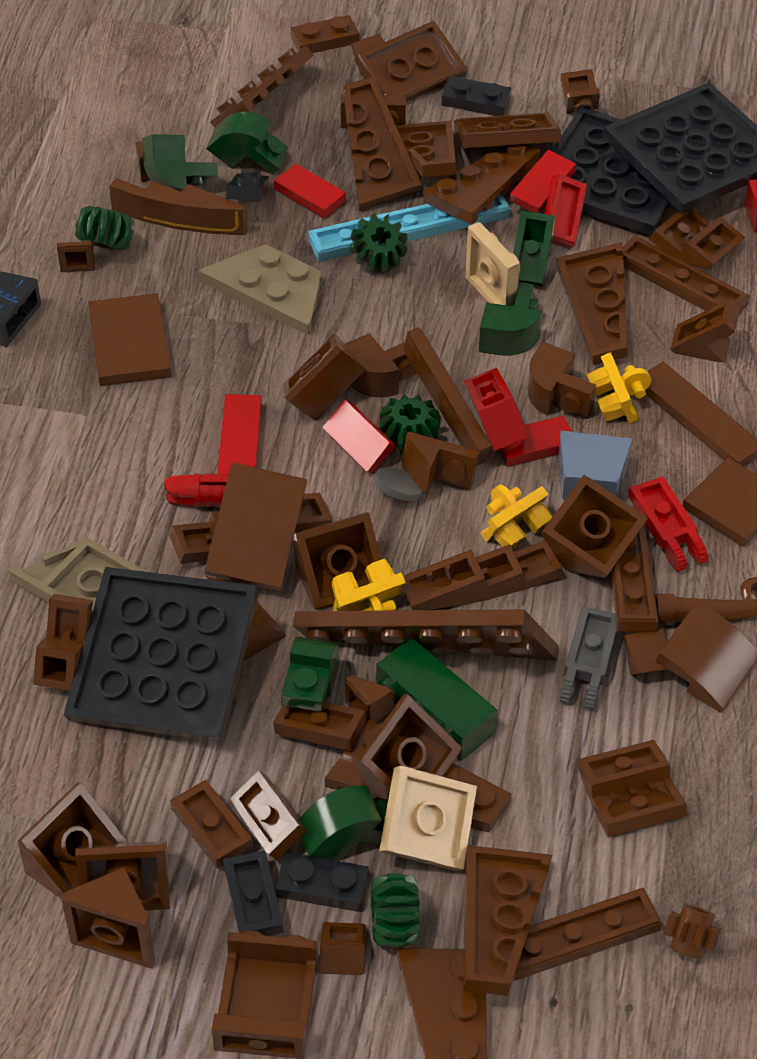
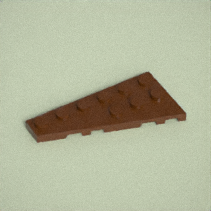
M525 609L295 611L293 627L308 639L399 647L412 637L425 649H431L434 653L442 655L464 652L558 661L559 645Z

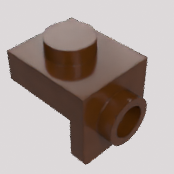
M593 69L561 73L560 81L566 113H577L580 107L589 110L598 109L600 93L599 88H596Z

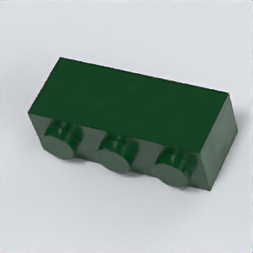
M412 637L376 664V683L394 691V703L396 705L404 694L409 695L462 747L457 755L460 761L496 733L498 710Z

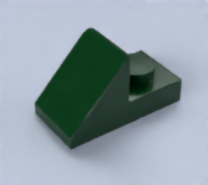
M521 210L513 254L520 263L518 282L543 286L548 257H551L555 226L554 215Z

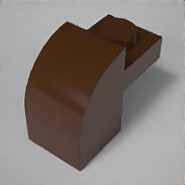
M368 333L345 343L366 368L350 386L359 393L371 397L381 398L399 394V381L411 378L417 374L403 350L405 342L384 351L372 335Z
M543 341L530 361L528 397L530 402L537 410L549 416L555 406L568 413L588 419L594 408L596 385L573 376L575 353Z
M53 594L49 598L47 635L36 646L33 685L67 691L71 690L92 615L93 600Z

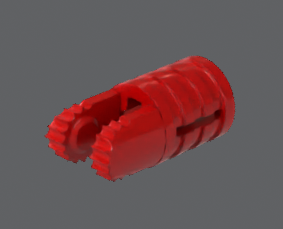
M229 473L171 475L165 479L164 489L167 491L165 493L166 500L169 504L176 506L221 507Z

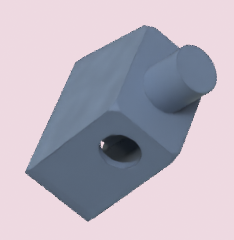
M561 431L558 467L562 499L565 500L583 475H586L618 497L628 468L632 438Z

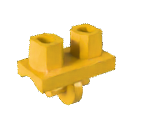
M611 352L600 356L604 366L586 375L589 382L596 385L595 396L612 389L615 390L614 393L597 399L606 422L624 415L629 424L638 421L639 418L629 395H635L636 398L645 396V390L651 384V377L648 371L629 365L624 369L625 373L621 376Z
M499 484L491 490L492 502L486 505V509L491 515L498 511L500 513L488 521L489 527L480 534L486 542L495 538L502 547L510 544L511 548L514 549L527 537L518 526V522L524 520L532 532L537 534L551 520L552 515L543 503L549 494L541 486L524 498L516 501L522 496L521 490L518 487L509 490L504 485Z
M382 559L366 567L365 572L370 581L368 585L358 587L352 572L335 576L332 581L335 597L333 611L396 610L395 603L391 599L402 596V586L406 584L402 572L394 574L386 559Z

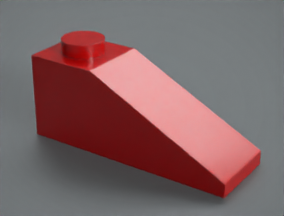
M497 367L464 381L494 451L513 449L521 444V440L528 438L514 398Z

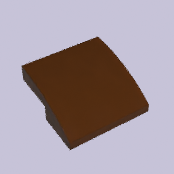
M692 209L683 214L678 211L655 229L648 240L681 261L701 268L711 269L741 244L746 237L720 216L710 223Z
M698 600L660 651L656 662L690 683L687 688L688 693L721 713L756 663L757 649L723 616Z
M655 740L577 759V767L584 787L607 837L687 816V803L670 778V764Z

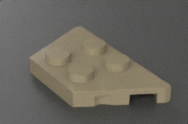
M267 244L203 267L199 271L201 282L307 335L311 332L313 313L316 311L317 295L320 292L322 283V271Z
M88 537L70 543L64 549L53 550L41 555L42 562L23 570L20 565H17L9 570L11 581L48 603L49 598L53 594L93 600L92 611L105 567L147 572Z

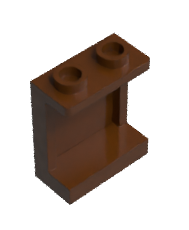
M250 930L241 933H228V955L218 1013H214L212 1025L214 1051L304 1059L317 968V942L308 940L300 935H287L285 937L264 936L259 932Z

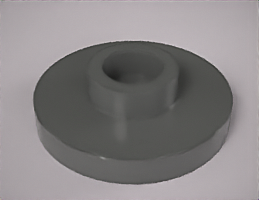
M384 467L378 469L374 477L376 486L394 499L416 501L422 495L423 491L405 471Z

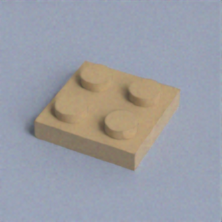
M480 222L468 226L465 278L489 303L514 306L518 293V277L520 272V263L513 253H509L499 242L497 236L489 232Z
M404 766L395 767L379 852L454 871L463 870L477 786Z

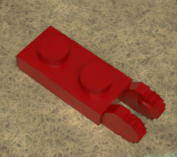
M663 476L629 487V499L636 510L648 518L645 522L646 526L662 550L665 549L667 560L676 572L687 567L685 554L679 544L685 542L689 554L696 563L702 564L707 562L708 551L697 533L696 525Z

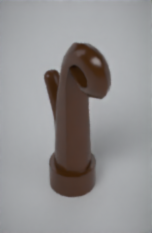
M757 577L748 578L742 583L741 595L743 600L675 597L674 594H655L658 625H674L675 622H682L698 600L715 610L726 620L757 616V596L752 593V590L757 591Z

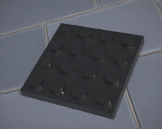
M710 82L604 127L603 138L682 214L748 185L749 180H757V125Z
M580 107L562 134L561 141L556 143L552 152L576 163V172L571 176V179L587 184L582 213L652 235L668 211L671 203L603 138L604 127L621 119Z
M105 567L64 716L69 721L223 743L260 594L257 586Z

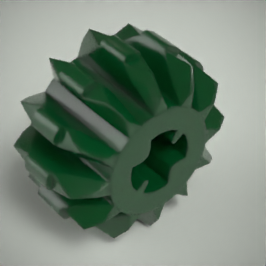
M87 206L81 208L79 217L77 216L75 236L82 242L92 241L93 246L122 251L129 248L130 241L133 239L135 221L128 215L117 211Z
M375 213L370 216L369 221L362 218L358 221V229H354L351 232L350 238L353 243H351L349 248L350 253L358 254L356 258L357 265L365 261L368 263V272L373 271L375 266H378L382 273L387 271L388 265L396 268L400 264V257H404L408 250L404 245L408 239L407 233L399 232L402 227L401 221L390 224L389 214L384 216L383 221L379 220ZM378 241H380L379 245L383 243L384 246H378Z
M404 393L401 400L390 398L388 406L382 407L379 429L396 445L395 447L399 450L400 455L404 452L408 431L438 439L440 435L441 416L439 410L434 409L432 400L422 401L420 394L414 398H408Z
M388 873L375 877L371 883L372 890L370 891L373 940L378 946H388L389 948H402L405 945L415 944L419 938L421 917L417 881L413 875H402V873Z

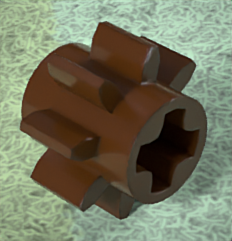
M683 904L680 914L672 911L664 931V935L673 937L670 948L695 958H702L704 949L714 951L721 931L720 927L712 925L715 915L705 909L688 904Z

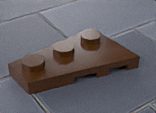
M451 120L396 125L414 168L423 177L443 179L449 175L457 174Z

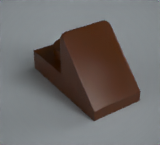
M731 298L677 324L670 349L679 355L724 362L730 342L729 336L735 332L741 307Z
M408 431L401 466L424 493H428L434 480L471 489L475 479L480 451Z

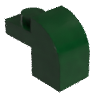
M236 112L227 116L214 128L206 150L230 168H233L244 157L248 156L273 175L281 168L288 146L267 131L270 120L253 112Z
M152 134L142 138L143 164L151 181L177 191H182L186 187V181L190 185H206L207 179L218 176L217 163L185 162V135Z
M520 282L514 306L486 302L480 325L479 352L513 356L522 354L536 345L540 338L542 311L538 310L539 299H533L534 284Z
M302 637L295 638L290 650V665L281 693V705L322 711L325 697H331L339 668V646L337 643Z
M365 785L341 788L318 799L299 817V820L307 829L302 839L308 855L311 857L342 860L360 841L381 843L388 801L373 799L368 786Z

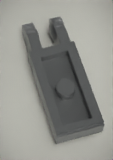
M582 606L565 664V679L560 702L569 704L575 689V679L590 682L589 688L585 692L584 708L594 710L599 687L604 683L617 635L615 613Z

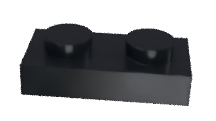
M450 76L442 94L441 106L493 116H503L511 99L512 87Z
M256 169L241 170V174L237 173L227 184L226 199L260 202L269 190L270 176L261 175V171Z
M265 850L224 858V871L238 933L250 930L259 932L264 936L282 934L283 922Z
M285 852L275 888L276 897L360 912L369 877V866Z

